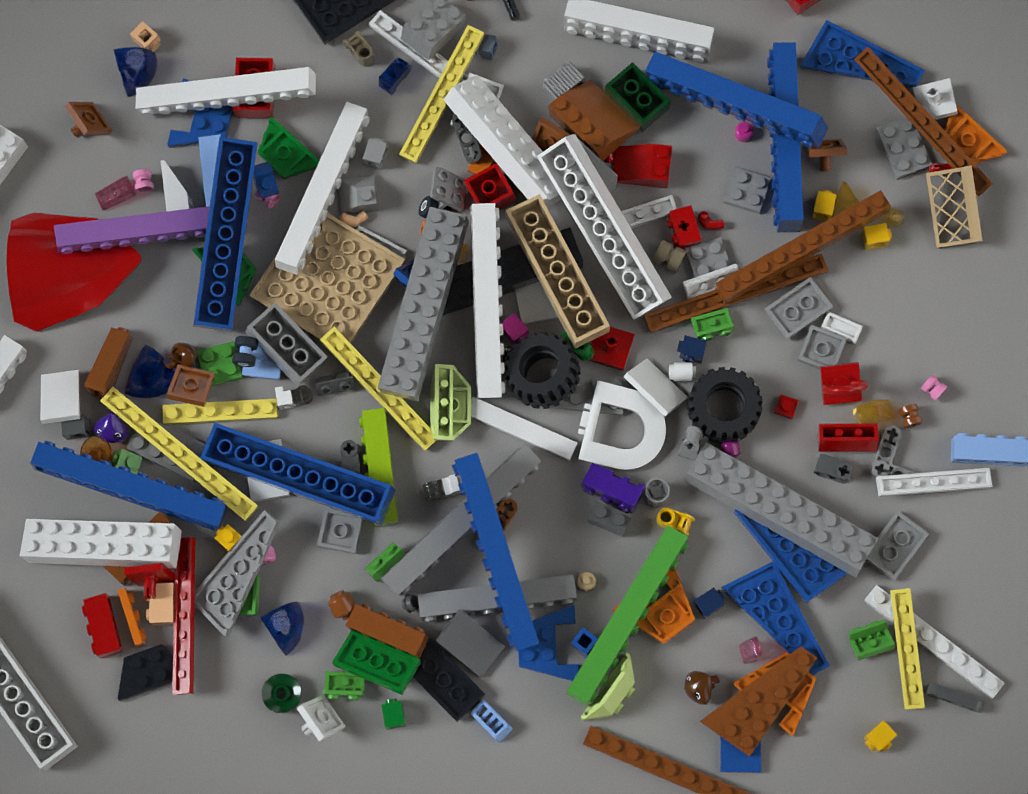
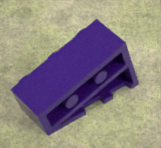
M594 463L591 464L581 483L584 492L592 496L594 494L600 496L601 501L607 504L613 503L618 506L620 511L625 513L634 512L643 495L645 485L639 483L636 486L629 482V478L623 477L622 479L615 475L614 472Z

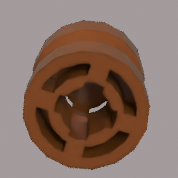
M910 404L898 410L900 416L904 419L903 425L905 429L923 423L922 417L918 414L917 404Z

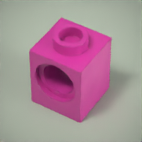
M515 313L500 323L503 324V334L513 345L520 343V339L523 337L528 338L529 329Z

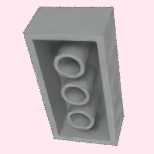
M276 302L246 328V334L258 340V346L297 387L303 384L327 361V355Z

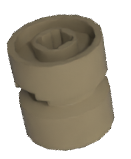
M663 240L655 253L653 262L661 266L667 265V269L677 273L686 257L687 251L680 247L673 248L672 243Z

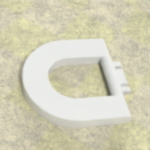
M597 381L592 405L584 404V408L590 410V412L583 411L579 426L585 427V430L578 429V434L584 435L578 460L618 470H631L646 465L656 457L663 446L666 435V423L663 414L639 391ZM602 403L627 409L639 415L644 423L645 431L642 441L636 447L620 449L593 442Z

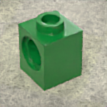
M397 698L385 700L386 704H381L386 730L406 726L402 702L397 701Z

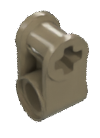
M358 30L349 39L342 41L346 49L356 58L360 65L369 67L374 63L373 50ZM363 54H369L367 57H361Z

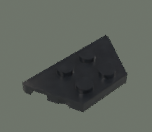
M162 644L124 657L118 701L126 700L173 682V655Z

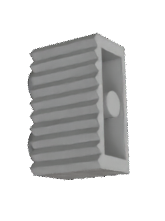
M572 62L564 63L557 69V73L548 75L543 80L542 90L554 101L561 94L585 83V77Z

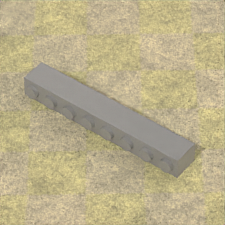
M574 574L519 581L528 610L534 609V606L542 605V608L553 607L554 603L570 605L573 604V601H577ZM490 585L418 594L420 618L425 620L426 623L435 622L437 618L442 617L445 620H451L459 609L469 617H474L476 613L482 612L484 615L495 614V611L502 609L497 608L494 597L498 595L496 590L492 591Z

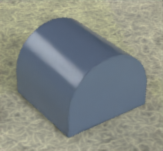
M490 34L484 36L478 51L479 55L490 60L494 59L499 46L496 36Z

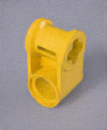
M670 508L661 509L656 516V522L661 528L666 529L669 525L688 537L691 524L695 521L693 516ZM668 514L671 520L663 522L661 515Z

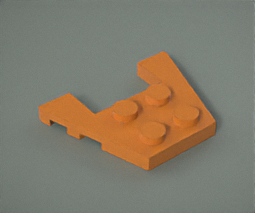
M676 568L674 571L670 569L667 574L669 579L666 585L670 591L649 606L646 618L644 620L640 619L637 624L640 630L663 645L695 622ZM618 604L616 607L613 608V612L616 611V609L618 608L619 604Z
M786 652L737 680L733 686L739 691L743 690L789 654ZM807 672L787 701L786 705L791 710L778 724L791 737L796 731L817 679L810 672Z

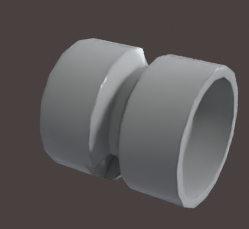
M653 478L647 482L644 490V500L649 506L658 508L666 504L670 493L668 483L661 478Z

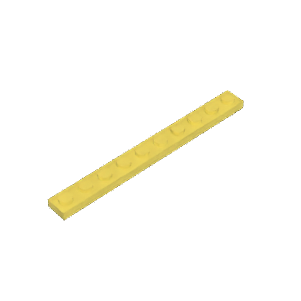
M112 387L100 400L101 403L216 498L223 500V503L244 521L247 522L259 508L258 505L117 389Z

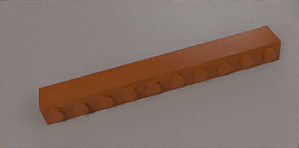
M880 190L718 281L715 290L723 303L727 304L887 214L891 205Z

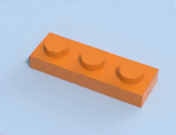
M126 588L119 589L117 591L134 644L138 648L145 646L147 635L144 628H140L139 625L141 617L139 611L135 610L133 603H135L132 591L129 592Z

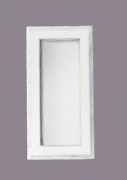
M828 311L821 328L847 338L846 341L856 344L863 326Z

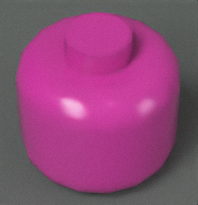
M748 122L739 123L735 129L736 139L740 142H748L752 139L754 133L753 126Z

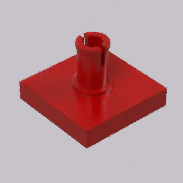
M610 327L608 333L593 340L591 346L594 350V355L588 361L624 371L635 334Z
M162 563L124 567V575L138 586H144L143 597L145 599H151V596L153 599L156 598V584L174 582V572Z

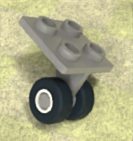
M439 166L434 167L431 194L422 200L419 206V215L426 219L429 207L450 212L452 207L462 211L464 209L466 186L463 181L465 179Z

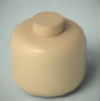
M582 572L578 576L577 587L581 591L590 592L595 588L596 578L592 573Z

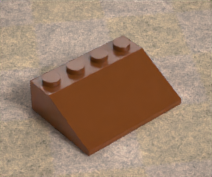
M592 80L561 94L548 105L550 117L565 129L570 135L575 134L602 161L641 128L636 121Z

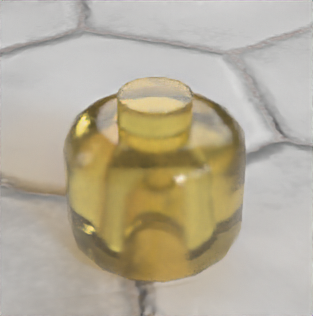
M890 207L889 212L884 216V223L898 228L905 221L903 211Z

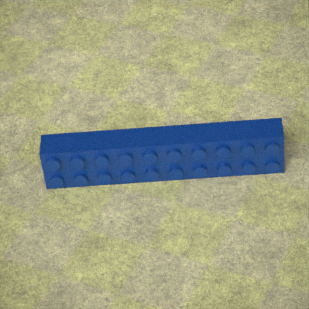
M796 42L773 43L772 49H769V57H767V68H769L767 81L768 85H770L768 95L799 106ZM770 132V138L772 137L770 154L773 155L771 173H774L772 190H775L774 197L772 198V207L776 208L775 215H773V226H777V232H800L803 223L800 141H790L783 134L775 135Z
M656 51L645 70L649 79L660 90L665 88L670 90V93L675 96H686V99L693 103L698 101L706 108L712 109L714 107L719 109L718 111L724 115L732 114L739 121H750L757 128L765 127L775 135L779 133L785 135L784 137L790 141H801L808 148H812V146L819 148L828 130V126L820 114Z
M219 137L193 327L228 332L232 330L258 142Z
M214 423L200 459L208 464L380 526L383 524L396 490L393 486L217 423Z
M38 441L30 462L36 471L157 512L160 511L163 514L214 531H218L222 525L227 511L223 500L214 497L210 500L205 498V495L200 492L194 491L192 494L187 492L185 487L175 485V487L167 485L168 482L157 478L154 481L149 479V476L144 473L138 472L136 475L131 473L130 469L119 466V468L111 466L112 463L102 459L100 462L95 461L88 454L82 453L80 456L75 454L74 450L63 447V449H59L52 442L44 441L42 443Z
M478 452L455 459V464L452 465L455 476L459 475L461 480L458 487L461 495L465 494L467 502L464 503L467 514L471 513L473 521L470 524L473 533H478L479 540H476L479 552H484L485 559H482L485 570H490L491 578H488L492 591L496 590L498 595L494 598L497 608L502 609L504 614L500 616L505 629L508 628L510 632L507 635L511 648L514 647L516 651L537 645L539 641Z

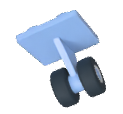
M249 336L236 337L235 347L239 348L240 351L233 354L232 363L243 367V376L280 379L281 369L258 346L256 338Z

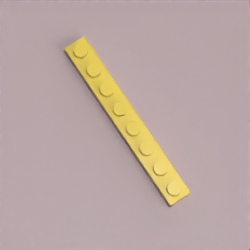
M467 25L399 155L417 164L447 107L444 98L453 86L460 83L485 36L484 32Z
M335 327L320 339L329 351L424 451L437 441L433 439L431 428L402 398L380 392L378 384L381 375Z

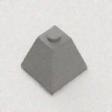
M374 175L342 178L341 186L338 189L341 214L378 211Z

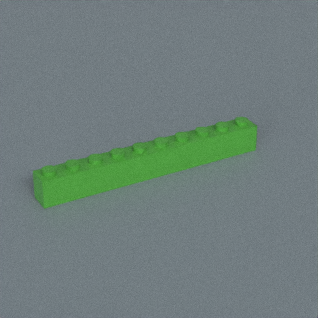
M669 525L666 527L567 690L569 697L586 707L589 703L593 704L599 695L596 691L600 686L604 687L609 678L607 673L610 669L614 670L619 662L617 657L620 652L624 653L629 645L627 640L630 635L634 637L638 631L639 626L637 624L639 620L646 618L649 612L647 607L650 602L654 604L659 596L657 592L659 587L666 585L669 579L667 574L670 569L675 570L679 563V560H677L679 554H684L689 546L687 544L688 536Z

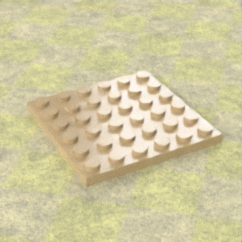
M327 213L325 221L320 223L318 237H314L312 241L313 248L305 257V266L302 270H299L298 275L276 268L274 258L249 296L266 308H269L276 302L302 330L319 340L335 327L351 344L396 278L393 274L396 268L404 265L406 260Z

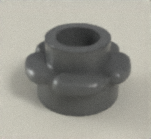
M406 594L402 600V607L408 613L414 612L419 608L416 595Z

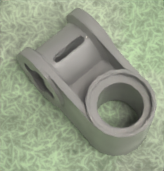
M690 426L686 429L678 456L691 460L696 459L701 447L702 429L696 426Z

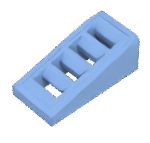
M484 699L470 712L498 742H501L513 729ZM486 707L488 710L479 717L478 714ZM492 713L493 716L485 723L484 720ZM498 719L499 721L490 729L489 727ZM502 725H504V726L495 734V732H496Z

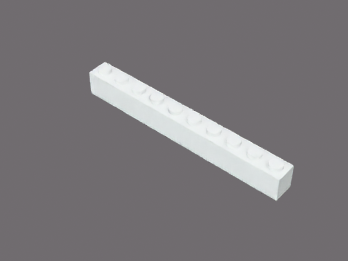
M310 67L139 87L136 88L135 109L144 116H153V114L158 113L170 114V112L175 111L187 112V110L192 109L204 110L209 107L221 108L226 105L238 106L243 103L256 104V102L260 101L273 102L277 99L290 100L294 97L308 98L311 95H316V73Z
M346 102L275 258L276 268L298 275L300 269L304 268L306 263L305 257L313 248L312 241L314 237L319 235L320 223L325 221L327 217V208L329 205H332L335 198L334 192L341 186L342 174H346L349 167L348 161L354 157L356 151L355 145L357 142L360 143L363 135L362 130L369 123L370 117H368L366 108Z

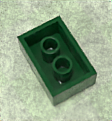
M633 62L605 85V93L641 126L640 130L642 132L670 109L671 100Z

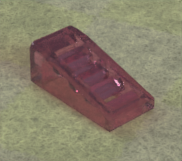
M125 176L95 193V196L103 211L136 196V193L128 176ZM126 185L127 191L124 192L122 187ZM117 189L120 190V192H121L120 195H117V192H116ZM112 192L115 198L111 199L109 193ZM103 195H106L108 202H104Z
M752 637L739 645L744 664L758 661L762 656L758 637Z

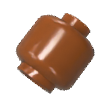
M344 590L331 595L328 601V606L335 618L342 617L343 620L349 618L356 604L352 594Z

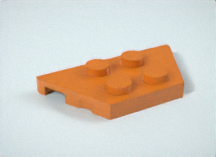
M956 104L958 114L948 117L944 130L975 164L1004 156L1007 150Z

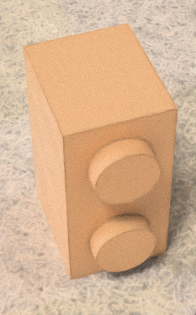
M174 583L156 584V598L153 599L151 596V599H147L149 601V609L146 610V619L153 626L174 625Z

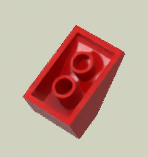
M643 144L618 147L615 150L613 171L618 175L617 183L667 189L672 146Z

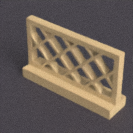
M972 165L926 173L936 247L941 248L982 242ZM961 172L962 180L957 186L948 180L953 173ZM939 175L944 179V182L937 189L931 184V177ZM946 182L955 187L949 197L940 191ZM957 189L964 193L965 198L961 204L951 199ZM938 192L947 198L941 208L934 203V197ZM949 200L958 206L952 215L943 210ZM964 202L966 204V209L962 207ZM960 208L967 212V218L963 223L954 218V215ZM941 211L950 217L944 226L939 224L936 219ZM951 219L961 225L955 234L945 228ZM967 220H968L969 228L964 225V224L967 222ZM964 227L970 232V239L962 240L956 235ZM943 230L952 235L949 242L940 244L939 235Z

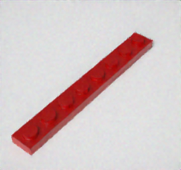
M194 537L181 538L177 567L174 568L172 695L194 694L196 538Z

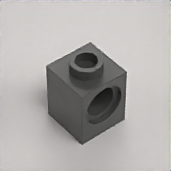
M80 414V419L61 422L62 436L66 440L89 437V431L92 429L90 419L84 414Z

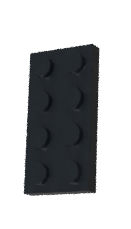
M429 638L420 656L421 664L413 678L458 722L485 696V693Z

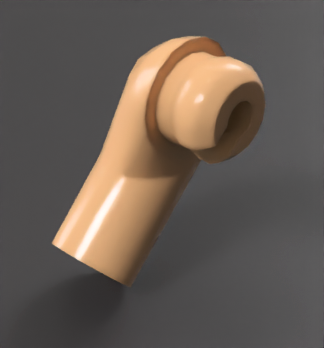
M364 211L357 216L342 213L339 216L340 221L352 228L359 226L368 219Z

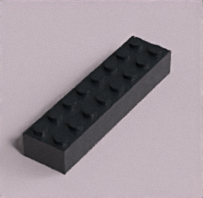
M571 227L561 230L560 233L579 269H582L583 259ZM520 244L501 250V258L497 259V266H501V277L498 279V285L502 286V295L539 282ZM472 261L456 266L443 315L474 305Z

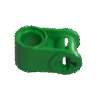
M566 331L561 334L562 338L570 344L580 360L588 361L593 357L594 350L589 342L574 348Z

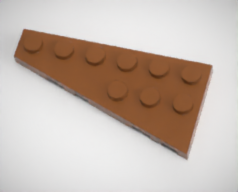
M800 646L700 722L747 756H750L817 657Z

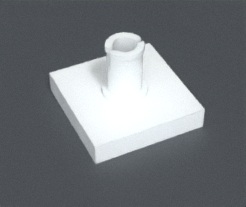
M950 78L913 87L916 100L935 120L958 114Z
M324 695L305 702L297 708L306 722L302 726V731L308 728L304 734L311 736L314 733L318 741L332 736L346 727Z

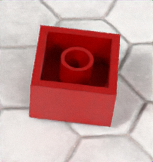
M497 163L463 180L475 204L495 203V208L501 210L516 202L515 195Z

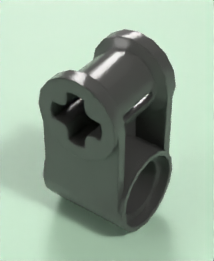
M346 440L340 447V467L361 474L357 444L352 440ZM348 446H351L353 449L351 451V454H348L347 451H345L348 450Z
M820 454L813 472L817 476L843 484L851 479L853 469L846 462L826 454ZM842 470L846 471L844 476H841Z

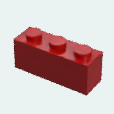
M878 423L819 424L817 434L818 452H877L879 442Z
M104 593L83 599L82 612L84 617L88 619L89 624L86 625L89 636L92 635L93 643H91L93 654H96L99 658H104L124 652L110 596Z

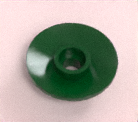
M280 673L271 676L262 688V700L265 706L275 713H287L293 710L301 699V687L298 681L288 674ZM280 691H285V692H286V696L283 697V698H280V697H279V692H280Z

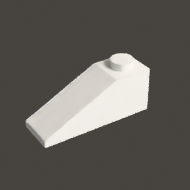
M161 160L166 211L194 208L193 198L189 197L187 191L165 160Z

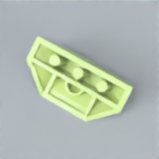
M435 364L430 388V427L434 440L453 441L471 425V386L454 365Z
M626 653L604 687L598 692L599 695L593 704L590 703L582 714L581 720L588 721L611 717L614 713L617 715L624 705L621 702L625 697L629 699L635 691V688H633L635 681L630 654Z

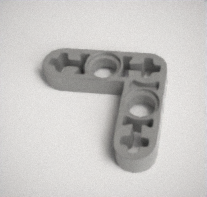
M895 425L886 427L882 434L871 467V475L874 478L888 475L885 472H882L881 475L877 474L878 470L875 468L882 466V470L886 472L889 471V468L892 469L890 475H893L895 472H901L902 474L916 473L892 464L901 438V430ZM893 430L895 431L894 435L897 437H894L890 444L887 443L890 437L887 432L890 433ZM884 447L889 448L891 456H882L881 449Z

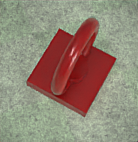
M858 362L819 366L823 405L862 401L861 391L868 388V383L865 380H860Z

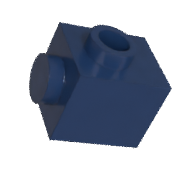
M685 335L683 341L679 340L677 352H680L679 358L683 359L684 362L702 363L707 341Z

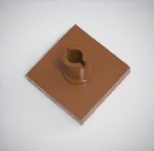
M68 102L65 105L66 110L76 123L71 128V132H74L72 134L75 137L79 138L82 134L85 136L109 135L112 129L93 102Z
M542 117L538 122L532 140L544 152L570 134L565 129L562 130V127H558Z
M841 139L822 140L819 148L804 146V150L809 157H820V171L832 170L831 156L847 155V147Z
M178 364L167 392V399L205 407L215 379V373Z

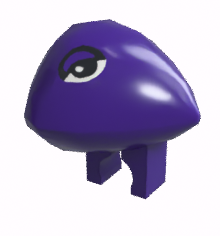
M114 412L102 417L94 426V432L98 438L107 443L120 442L129 436L127 427Z

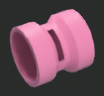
M140 169L133 172V179L136 181L134 186L136 193H148L154 190L153 183L150 180L152 174L149 169Z
M257 189L254 197L258 201H263L264 205L271 209L279 201L281 195L279 193L261 199Z
M933 374L920 389L928 392L931 398L936 401L948 386L940 383Z

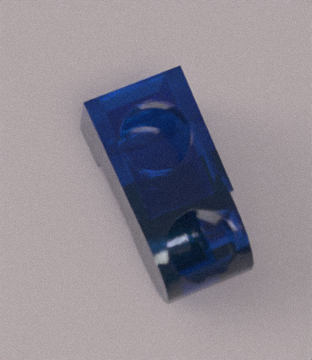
M398 57L379 76V87L393 95L396 87L410 73L412 65Z

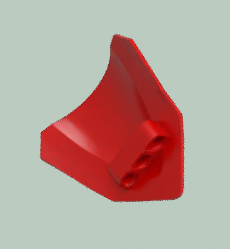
M33 212L12 220L7 240L6 261L8 289L14 322L38 332L100 306L141 263V255L132 246H112L110 249L105 250L95 248L89 252L78 250L73 251L71 254L58 253L54 225L98 220L97 218Z

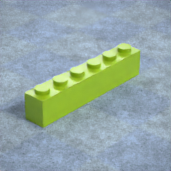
M385 408L362 410V417H359L360 428H364V435H361L362 447H366V454H363L364 465H368V473H365V476L395 488ZM395 493L382 526L399 524Z

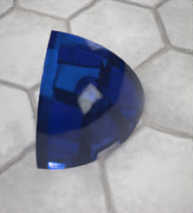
M139 47L114 49L126 94L128 97L136 95V88L147 87L153 80L157 70V55L149 49Z
M145 344L130 371L125 394L138 398H153L164 395L168 392L175 371L173 368L165 367L163 363L164 357L155 349Z
M298 601L280 606L260 617L285 656L297 646L303 631L304 614Z

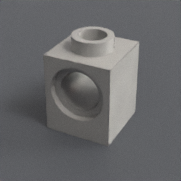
M369 138L362 158L364 165L382 170L388 152V146L384 140Z

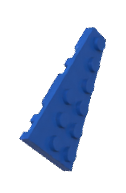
M828 20L825 21L800 64V68L872 80L854 60L864 49L869 47L906 87H916L925 72L924 69Z
M734 510V514L806 603L848 574L791 540L768 529V527L743 515L740 511Z
M773 561L721 587L789 654L801 646L816 656V661L808 671L812 675L830 667L778 567Z

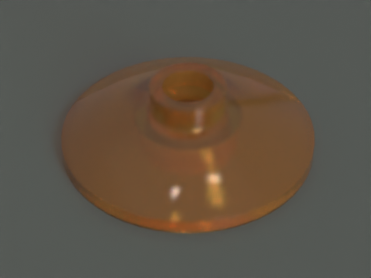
M99 436L90 437L82 444L80 456L82 453L92 456L95 461L100 462L102 459L112 463V448L104 438Z

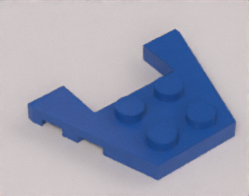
M183 78V80H182V82H188V81H189V80H187V79H185V78ZM226 105L221 108L209 107L204 110H195L190 132L171 129L167 146L174 148L178 145L188 146L193 143H199L198 137L221 134V137H227L233 106Z
M575 605L532 621L539 644L518 650L520 668L548 674L560 679L574 680L579 671L578 664L557 665L555 625L576 624Z

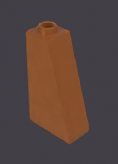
M111 327L84 384V387L92 396L103 398L112 387L115 388L133 339L129 330L118 327V329Z

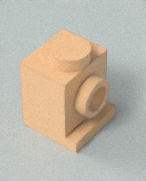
M143 21L130 33L133 42L137 43L147 53L151 50L156 51L160 46L159 42L161 40L159 35Z

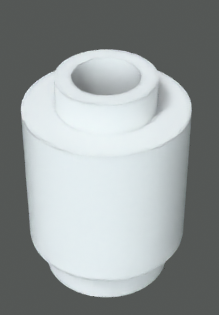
M674 362V364H669V380L692 381V378H696V366H692V362Z

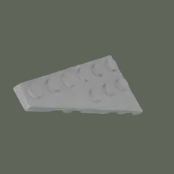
M266 510L261 513L195 591V606L225 637H229L280 525Z

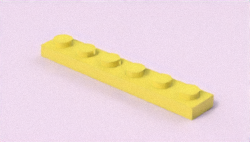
M277 398L206 402L205 407L193 404L162 405L164 425L278 419Z
M910 588L890 590L905 710L925 708Z

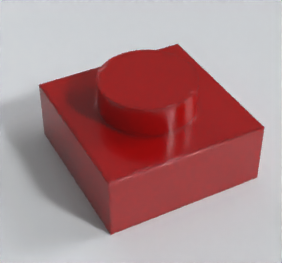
M780 394L774 414L793 419L799 400Z

